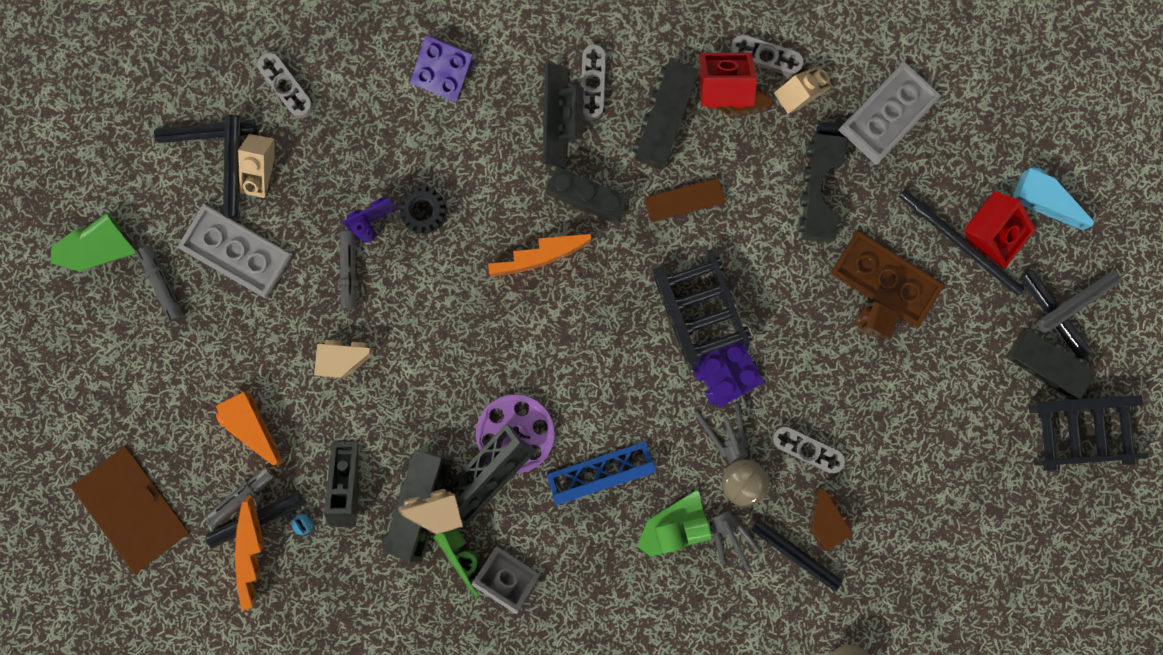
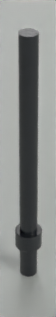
M906 189L899 194L898 197L913 209L912 212L916 216L927 220L1016 296H1019L1024 291V288L933 213L926 202L923 200L920 202Z

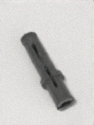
M353 231L339 232L340 280H338L341 301L340 309L356 310V287L359 286V281L356 280L355 234Z
M149 245L136 251V254L145 270L144 276L152 284L168 322L184 317L185 314L179 306L164 273L166 270L163 265H160L153 247Z
M265 466L251 479L244 480L241 487L204 515L206 523L215 529L222 521L241 507L243 500L247 496L252 495L254 499L260 495L259 492L277 479L275 473Z

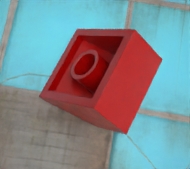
M751 52L699 54L702 107L719 108L720 106H733L744 108L746 106H754L757 76Z
M994 191L974 218L968 222L967 227L963 231L975 247L1006 269L1036 231V228L1020 200Z

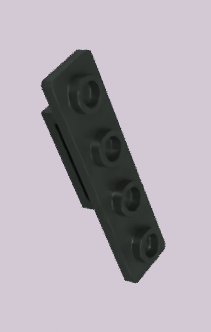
M553 63L545 64L542 162L544 165L562 168L566 166V142L583 138L584 87L575 85L568 88V68Z

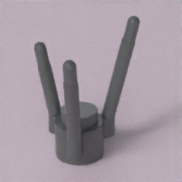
M735 402L734 406L739 436L735 437L729 418L725 416L723 419L730 438L724 441L725 446L722 445L700 412L695 411V416L719 449L721 456H727L729 463L748 456L746 448L749 446L745 438L738 402Z
M730 510L712 518L711 520L714 525L710 526L714 534L720 564H725V558L719 533H721L722 537L729 536L745 569L749 571L751 567L734 532L738 529L757 554H762V550L740 523L737 515H732Z

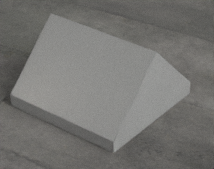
M496 546L471 585L517 614L540 574Z

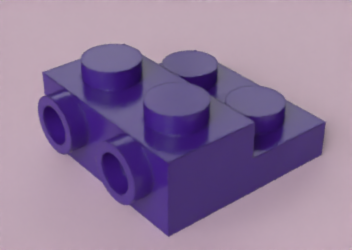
M740 342L703 356L699 359V368L692 370L699 382L704 381L708 389L704 392L710 404L716 403L718 408L764 383L748 352H743Z

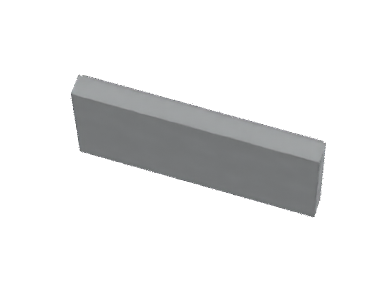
M903 62L840 127L839 131L877 165L934 105L941 95L909 65Z
M204 203L177 246L180 250L265 299L269 297L293 256L288 251L234 220L225 217L222 213Z

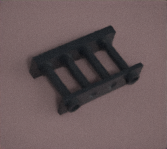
M712 249L707 250V263L672 275L670 273L666 274L663 266L653 269L654 281L689 371L699 368V359L704 354L740 342L742 350L745 352L749 350V341H752L748 326L743 327L721 273L724 270L721 258L719 256L715 257ZM712 272L716 286L682 298L674 296L672 288L675 287V284ZM721 295L726 309L692 321L688 319L683 320L681 311H684L685 307ZM727 319L731 320L735 333L701 345L692 343L690 335L693 334V331Z
M1142 395L1028 403L1029 413H1038V418H1041L1045 459L1034 460V465L1043 466L1044 471L1060 470V465L1121 460L1122 465L1139 464L1138 459H1149L1148 453H1135L1130 412L1133 411V406H1143ZM1116 407V413L1119 412L1123 454L1109 455L1104 413H1107V408ZM1090 409V414H1093L1097 456H1082L1078 415H1081V410ZM1064 411V416H1067L1071 458L1056 459L1052 417H1055L1054 412Z

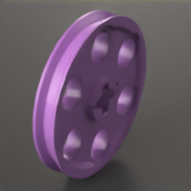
M507 395L490 403L482 412L476 427V441L479 451L485 447L483 444L484 436L488 433L496 435L507 423L513 429L515 426L519 427V432L523 433V435L530 436V439L524 437L520 439L530 445L539 446L542 452L540 458L537 460L529 459L517 473L527 472L539 466L549 455L555 438L554 424L548 411L536 400L523 395ZM520 401L527 402L530 407L528 414L525 416H519L515 412V405ZM494 408H500L504 412V419L500 423H494L490 419V412ZM539 419L545 420L548 424L547 432L542 435L535 433L533 430L535 421ZM509 435L502 441L501 448H505L511 441ZM492 455L485 459L489 464L491 463Z

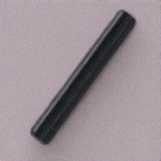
M233 114L225 115L223 215L225 217H238L239 214L238 150L240 148V116Z
M240 120V136L257 133V125L254 120ZM225 122L154 129V139L157 143L221 138L224 137Z
M1028 270L1020 276L1021 281L1046 315L1059 307V304L1034 270ZM1069 318L1056 327L1077 358L1083 359L1092 352Z
M300 492L293 493L257 510L260 526L304 506L305 500ZM238 520L206 534L208 546L215 548L236 538Z
M757 520L751 529L752 532L831 590L837 591L843 582L841 578L763 521Z

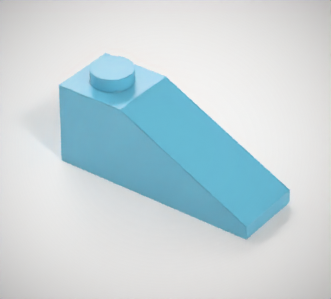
M1030 168L1021 174L1013 198L1020 200L1023 206L1081 230L1093 226L1094 221L1055 178L1047 175L1045 170Z

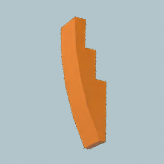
M591 234L539 238V249L513 251L514 262L488 264L490 277L520 273L562 259L590 244Z
M252 495L247 496L242 502L236 531V584L241 610L253 608L256 602L252 581H256L261 573L256 553H260L265 546Z

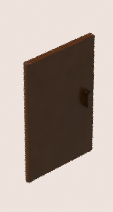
M126 446L122 447L70 486L134 575H138L143 568L190 533Z

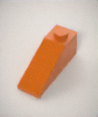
M243 392L216 405L218 411L216 417L222 427H225L226 430L270 464L280 465L284 463L251 393Z

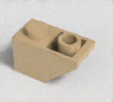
M817 66L795 75L774 94L786 112L790 114L831 89L833 85L829 81L828 74Z
M249 134L238 150L240 193L265 198L275 159L274 139Z
M326 340L325 344H317L314 375L346 378L373 355L374 350L367 348V343L351 342V346H341V341Z
M446 489L430 493V498L420 500V497L407 499L404 501L405 505L398 507L399 512L404 517L435 534L462 527L455 495L451 492H446Z

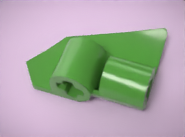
M106 213L88 227L74 230L53 245L51 248V264L80 272L135 255L136 250L122 235V228L111 214Z
M694 491L649 519L637 547L651 557L712 540L699 491Z
M457 528L435 535L433 538L469 590L477 598L479 594L476 588L471 585L472 582L468 577L476 570L479 564L477 554L471 550L460 552L459 548L467 542ZM463 556L465 559L470 557L472 559L470 563L472 568L462 567L460 565L462 562L460 557Z

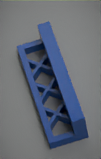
M642 442L546 475L555 505H559L655 473L656 469L651 460L646 442ZM642 448L647 463L639 466L628 463L627 460L631 452ZM626 453H627V455H626V457H625L624 460H622L621 458L617 457V456H620V455H623V454H626ZM614 458L622 462L618 473L611 475L602 469L608 459ZM602 462L600 468L593 466V464ZM625 464L632 467L630 469L622 471ZM587 466L598 471L594 480L588 483L577 478L581 469ZM578 470L575 477L568 474L569 472ZM600 473L607 475L606 477L598 479ZM564 474L573 479L569 489L558 492L553 478ZM575 481H577V482H579V483L582 484V485L573 487Z

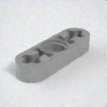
M746 35L737 36L730 47L731 53H739V48L736 45L740 46L741 42L746 43V48L750 50L754 49V45L758 46L753 58L754 65L786 76L796 75L803 66V58L798 52ZM762 50H769L773 54V60L771 62H764L760 59L759 53ZM780 53L782 54L781 60L788 61L790 58H793L797 66L789 69L786 62L780 61L779 66L775 65Z
M590 45L585 48L582 55L581 87H584L583 116L589 120H596L602 115L604 110L605 52L598 45ZM592 52H597V56L601 57V59L596 60V70H591V59L587 58V56H591ZM591 76L597 77L600 80V86L596 89H590L586 86L585 82ZM590 95H595V106L599 107V109H595V113H589V109L585 108V106L590 104Z
M273 53L262 55L258 60V69L289 111L297 118L309 116L313 110L312 101L279 57ZM269 60L272 63L276 62L274 67L279 72V75L276 77L270 69H266V62ZM283 80L292 81V88L288 92H281L279 84ZM296 95L300 102L306 101L304 104L305 109L303 111L300 109L294 110L297 105L291 97Z
M780 427L772 435V443L777 449L825 472L837 473L844 467L845 459L841 452L791 428ZM788 432V438L793 441H797V436L801 438L796 445L795 452L791 451L794 446L789 443H785L783 446L780 445L779 434ZM806 442L813 444L815 447L814 455L809 458L804 457L801 453V447ZM821 448L825 449L822 454L827 457H832L833 454L836 455L837 466L828 468L829 463L823 459H819V464L815 462L820 456Z

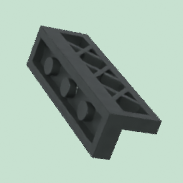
M507 423L445 488L446 492H457L456 502L462 525L465 527L536 452L530 444L521 440L514 429ZM509 435L511 441L505 448H501L502 441ZM492 455L491 463L484 467L485 459ZM474 474L473 482L466 486L467 478Z

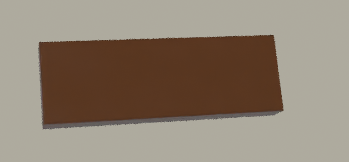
M719 178L644 197L650 223L725 204Z

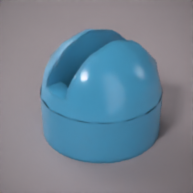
M299 514L293 519L292 528L295 533L306 535L313 530L314 520L308 514ZM298 519L301 520L302 524L307 530H302L297 521Z

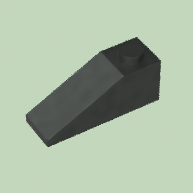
M332 442L324 515L329 527H356L358 510V442Z

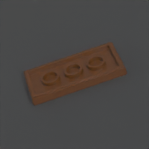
M858 230L855 231L829 273L871 301L880 303L898 313L900 319L916 329L920 327L945 286L942 282Z

